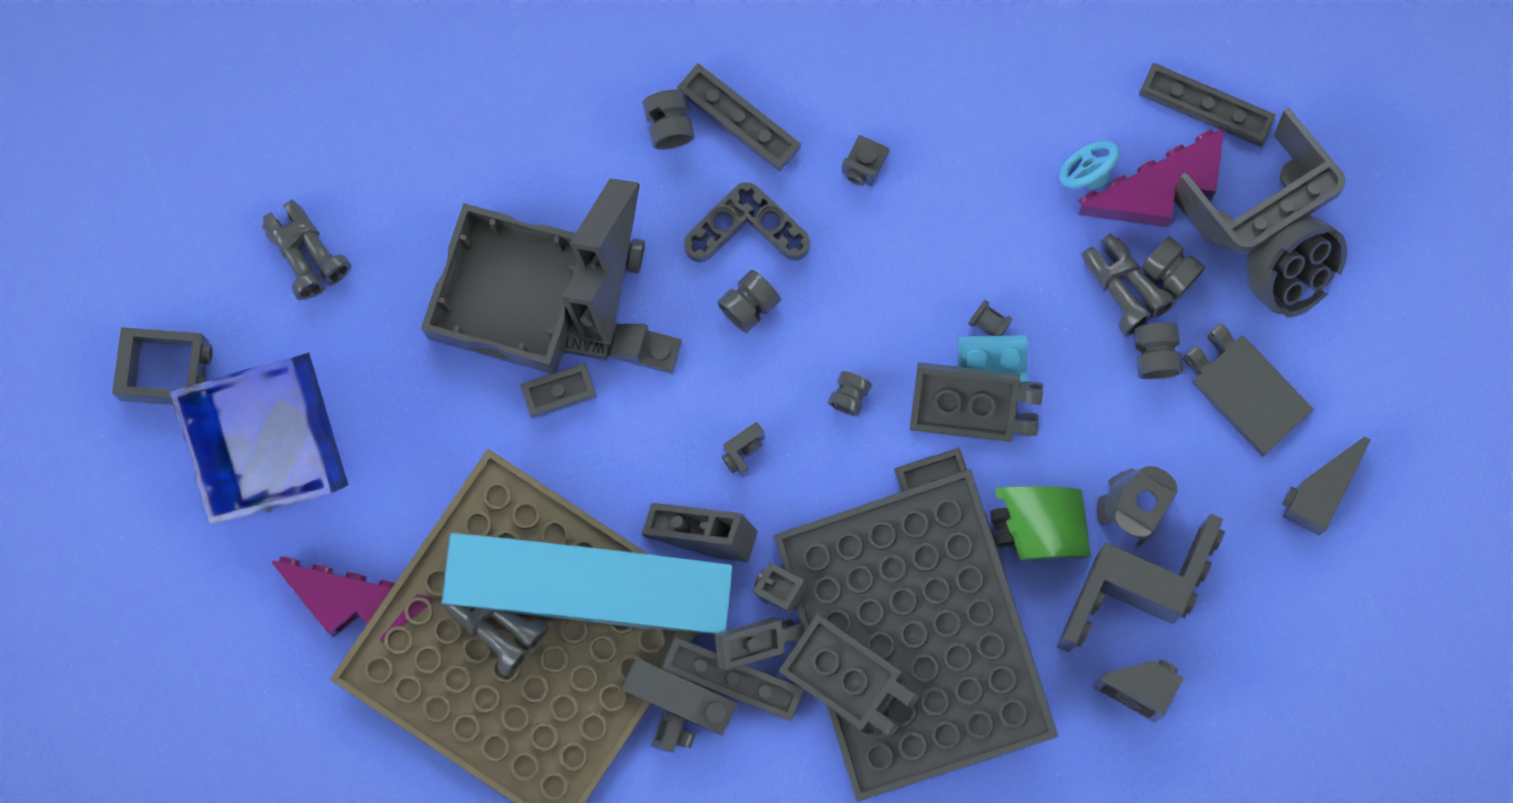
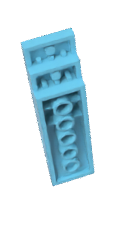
M450 533L441 604L643 629L655 628L679 632L691 631L716 634L726 631L732 565L607 549Z

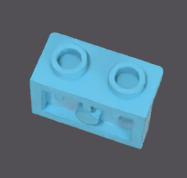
M1027 335L958 337V367L1020 374V384L1027 383Z

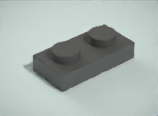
M586 363L521 384L531 418L597 398Z

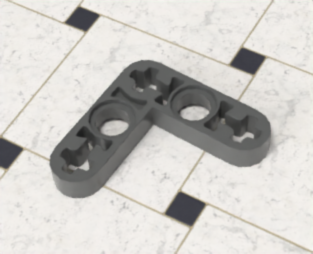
M749 182L737 185L688 233L684 243L686 254L690 259L696 262H704L710 259L748 222L789 260H801L808 254L810 248V239L806 231L759 187ZM741 193L746 196L750 193L754 194L753 203L759 208L755 217L751 216L755 213V209L749 203L740 204ZM769 213L775 214L780 218L779 226L772 230L764 228L761 224L763 216ZM718 215H729L733 220L732 226L727 230L717 229L714 225V219ZM787 225L790 227L787 229V235L791 239H802L801 250L797 248L788 249L789 241L781 235ZM708 227L710 232L719 239L715 241L714 237L711 236L706 241V251L698 249L696 252L693 251V241L695 239L699 242L703 241L708 236L707 230H705Z

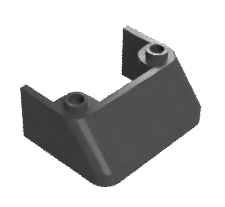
M1290 108L1283 111L1274 134L1275 138L1293 158L1283 166L1280 173V181L1284 188L1233 220L1227 213L1217 211L1187 173L1180 176L1174 201L1208 242L1241 253L1252 252L1291 223L1311 215L1341 194L1345 185L1343 172Z

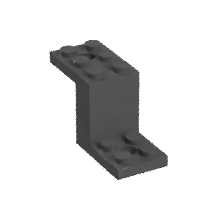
M1210 514L1204 520L1197 531L1179 575L1105 542L1096 555L1057 647L1067 652H1070L1075 645L1081 647L1093 624L1087 621L1089 614L1095 615L1102 604L1105 594L1172 624L1180 617L1185 618L1187 613L1190 614L1198 597V594L1193 592L1195 586L1198 587L1201 581L1204 582L1212 563L1206 561L1208 555L1212 556L1214 550L1218 549L1225 534V531L1220 529L1224 519Z

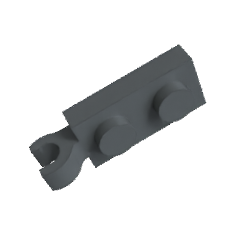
M772 617L716 633L718 667L729 670L784 654V643L800 640L804 634V626L802 623L794 625L793 620L782 622L781 619Z

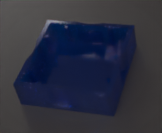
M309 352L169 391L183 438L193 457L195 478L209 524L252 514L276 504H292L331 494L348 486Z

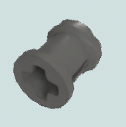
M984 300L970 319L968 325L971 327L976 325L990 336H1002L1013 318L1010 316L1005 318L989 307V302Z

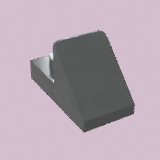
M616 324L607 357L673 374L682 341L675 337L649 331L646 324Z

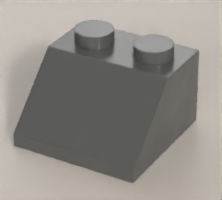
M1159 660L1158 663L1149 661L1105 673L1096 681L1093 688L1155 722L1164 716L1184 678L1177 674L1178 669L1166 661Z

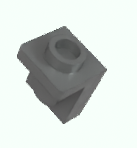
M859 134L848 158H845L842 163V173L845 174V178L856 185L863 186V184H867L872 187L889 153V148Z
M755 422L723 444L725 455L721 457L732 474L738 471L742 478L748 474V468L740 458V455L744 453L746 457L750 456L763 446L761 441L765 438V432L758 422Z
M770 562L766 570H762L757 576L753 593L766 604L771 603L791 614L808 583L804 579Z

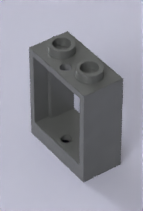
M121 327L112 394L120 401L201 407L202 397L206 398L209 384L208 378L205 377L206 364L210 365L212 361V345L209 344V341L202 333ZM142 342L192 346L186 391L136 387Z

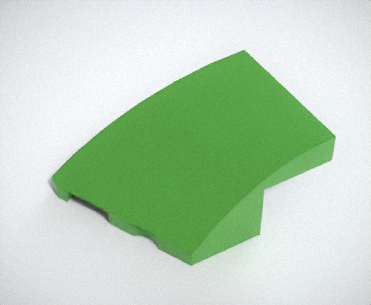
M1018 486L995 489L997 499H1004L1010 516L1006 523L1014 538L1020 560L1041 562L1060 557L1073 559L1091 557L1082 489L1050 486Z

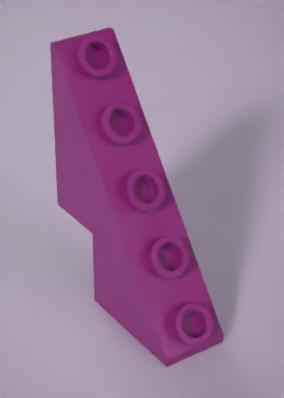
M1212 129L1207 130L1195 138L1196 143L1186 148L1184 145L1173 148L1166 154L1167 158L1158 163L1154 160L1146 162L1137 169V174L1129 178L1123 175L1114 179L1108 184L1109 188L1099 194L1096 191H1092L1078 200L1081 205L1079 215L1168 227L1173 214L1175 191L1182 174L1187 173L1209 201L1213 199L1217 190L1223 131L1213 132Z
M280 556L279 562H272L274 567L333 638L358 617H361L368 624L395 584L386 580H380L379 585L366 582V576L347 572L345 577L332 574V568L313 564L312 569L300 567V561ZM419 594L415 595V597L425 598L430 602V604L434 601L431 597L423 596ZM421 601L411 604L408 610L409 617L411 619L427 607V604ZM404 610L379 639L381 643L384 642L385 635L391 628L404 626L409 622L405 617Z

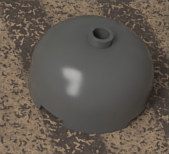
M1312 215L1291 223L1271 237L1261 247L1249 253L1246 275L1252 293L1271 311L1283 314L1286 317H1295L1308 312L1328 295L1322 289L1331 282L1335 273L1341 275L1347 257L1345 238L1331 225ZM1304 284L1312 290H1316L1308 299L1297 302L1305 291Z

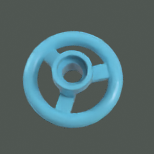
M1105 140L1091 143L1079 149L1066 160L1060 169V183L1069 189L1087 186L1088 189L1095 190L1104 186L1110 180V170L1119 158L1118 146L1114 142ZM1109 151V156L1097 158L1093 156V153ZM1081 160H1083V161L1080 163L1079 168L1076 169V170L1069 176V174H1070L1071 170L1074 168V166H1075L1077 163H1079Z

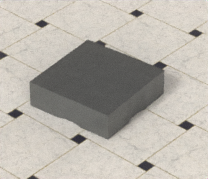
M463 203L448 247L446 266L435 285L421 330L429 340L547 373H557L573 323L562 295L580 267L570 245L576 233L547 225L527 224L506 214Z

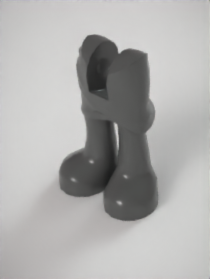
M291 199L283 204L287 211L289 219L293 222L283 227L279 220L270 212L263 216L262 228L267 238L278 246L282 256L288 260L297 279L292 284L293 294L298 300H305L322 293L325 290V286L299 250L303 244L317 264L323 278L330 286L341 281L349 273L352 265L344 255L332 256L318 237L320 235L319 231L313 226L300 205Z
M1108 234L1101 242L1105 252L1114 262L1113 265L1109 267L1097 249L1092 246L1084 250L1081 256L1104 291L1107 289L1118 303L1123 314L1119 328L1122 334L1128 337L1134 334L1135 328L1145 325L1149 321L1150 316L1155 319L1170 310L1177 300L1169 291L1156 287L1142 273L1139 264L1131 257L1127 245L1120 238ZM1127 278L1142 297L1145 307L1133 296L1120 279Z
M442 604L451 617L465 627L473 637L478 635L494 650L498 656L497 668L505 677H509L524 661L527 653L486 620L490 617L496 619L528 650L535 648L550 628L544 621L539 619L527 621L512 612L474 608L472 611H469L463 606Z

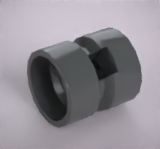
M665 90L654 93L642 101L647 122L653 123L649 127L653 148L661 150L672 149L693 141L695 136L691 120L685 116L688 113V107L683 91Z
M1169 236L1145 261L1141 270L1154 281L1162 279V288L1169 291L1178 300L1206 267L1192 255L1184 257V248Z
M753 269L738 281L737 290L730 289L717 301L719 308L726 317L746 334L761 320V313L768 314L781 301L780 296L771 284Z
M1152 323L1134 329L1135 349L1141 352V355L1137 357L1139 378L1165 379L1183 373L1181 353L1175 350V347L1180 344L1177 324Z

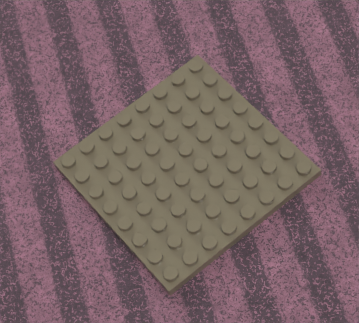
M487 449L329 680L514 803H586L650 706V703L620 690L634 658H638L661 669L673 637L676 636L692 642L698 632H679L655 628L643 629L515 613L527 621L539 619L550 626L541 642L532 650H528L507 628L493 617H490L486 620L509 640L518 644L527 653L524 661L509 677H505L497 668L498 656L494 650L478 635L473 637L465 627L451 617L441 604L450 533L641 554L648 553L490 449ZM416 594L428 596L434 601L430 604L425 598L415 596ZM417 601L426 603L427 607L412 619L409 617L408 610L411 604ZM466 607L469 611H472L474 609L471 607ZM404 610L405 617L409 622L404 626L391 628L386 633L384 642L381 643L379 639Z

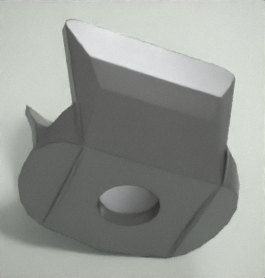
M1154 466L1138 469V471L1131 468L1117 474L1108 482L1112 486L1109 493L1100 496L1097 502L1099 523L1109 524L1114 520L1125 532L1139 538L1136 543L1137 547H1140L1151 538L1173 503L1176 493H1178V487L1173 477L1165 470ZM1141 492H1150L1155 496L1156 506L1153 510L1143 511L1138 507L1136 499Z

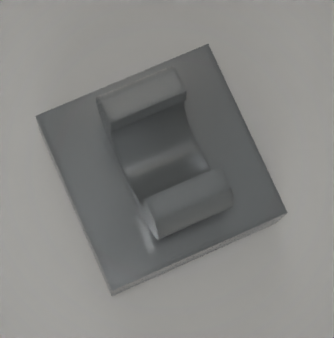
M662 714L651 747L665 752H673L676 745L691 748L695 735L681 730L685 719L673 714Z

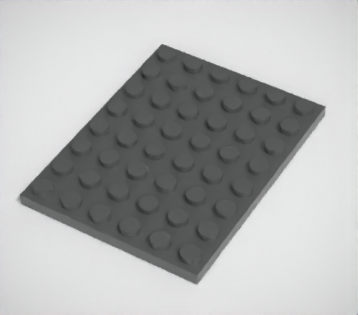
M970 469L774 535L784 569L808 583L796 604L800 621L804 626V632L816 614H820L904 672L899 682L920 696L913 708L894 697L884 712V715L900 725L893 737L886 735L872 724L869 725L866 731H862L827 706L857 802L1059 737Z

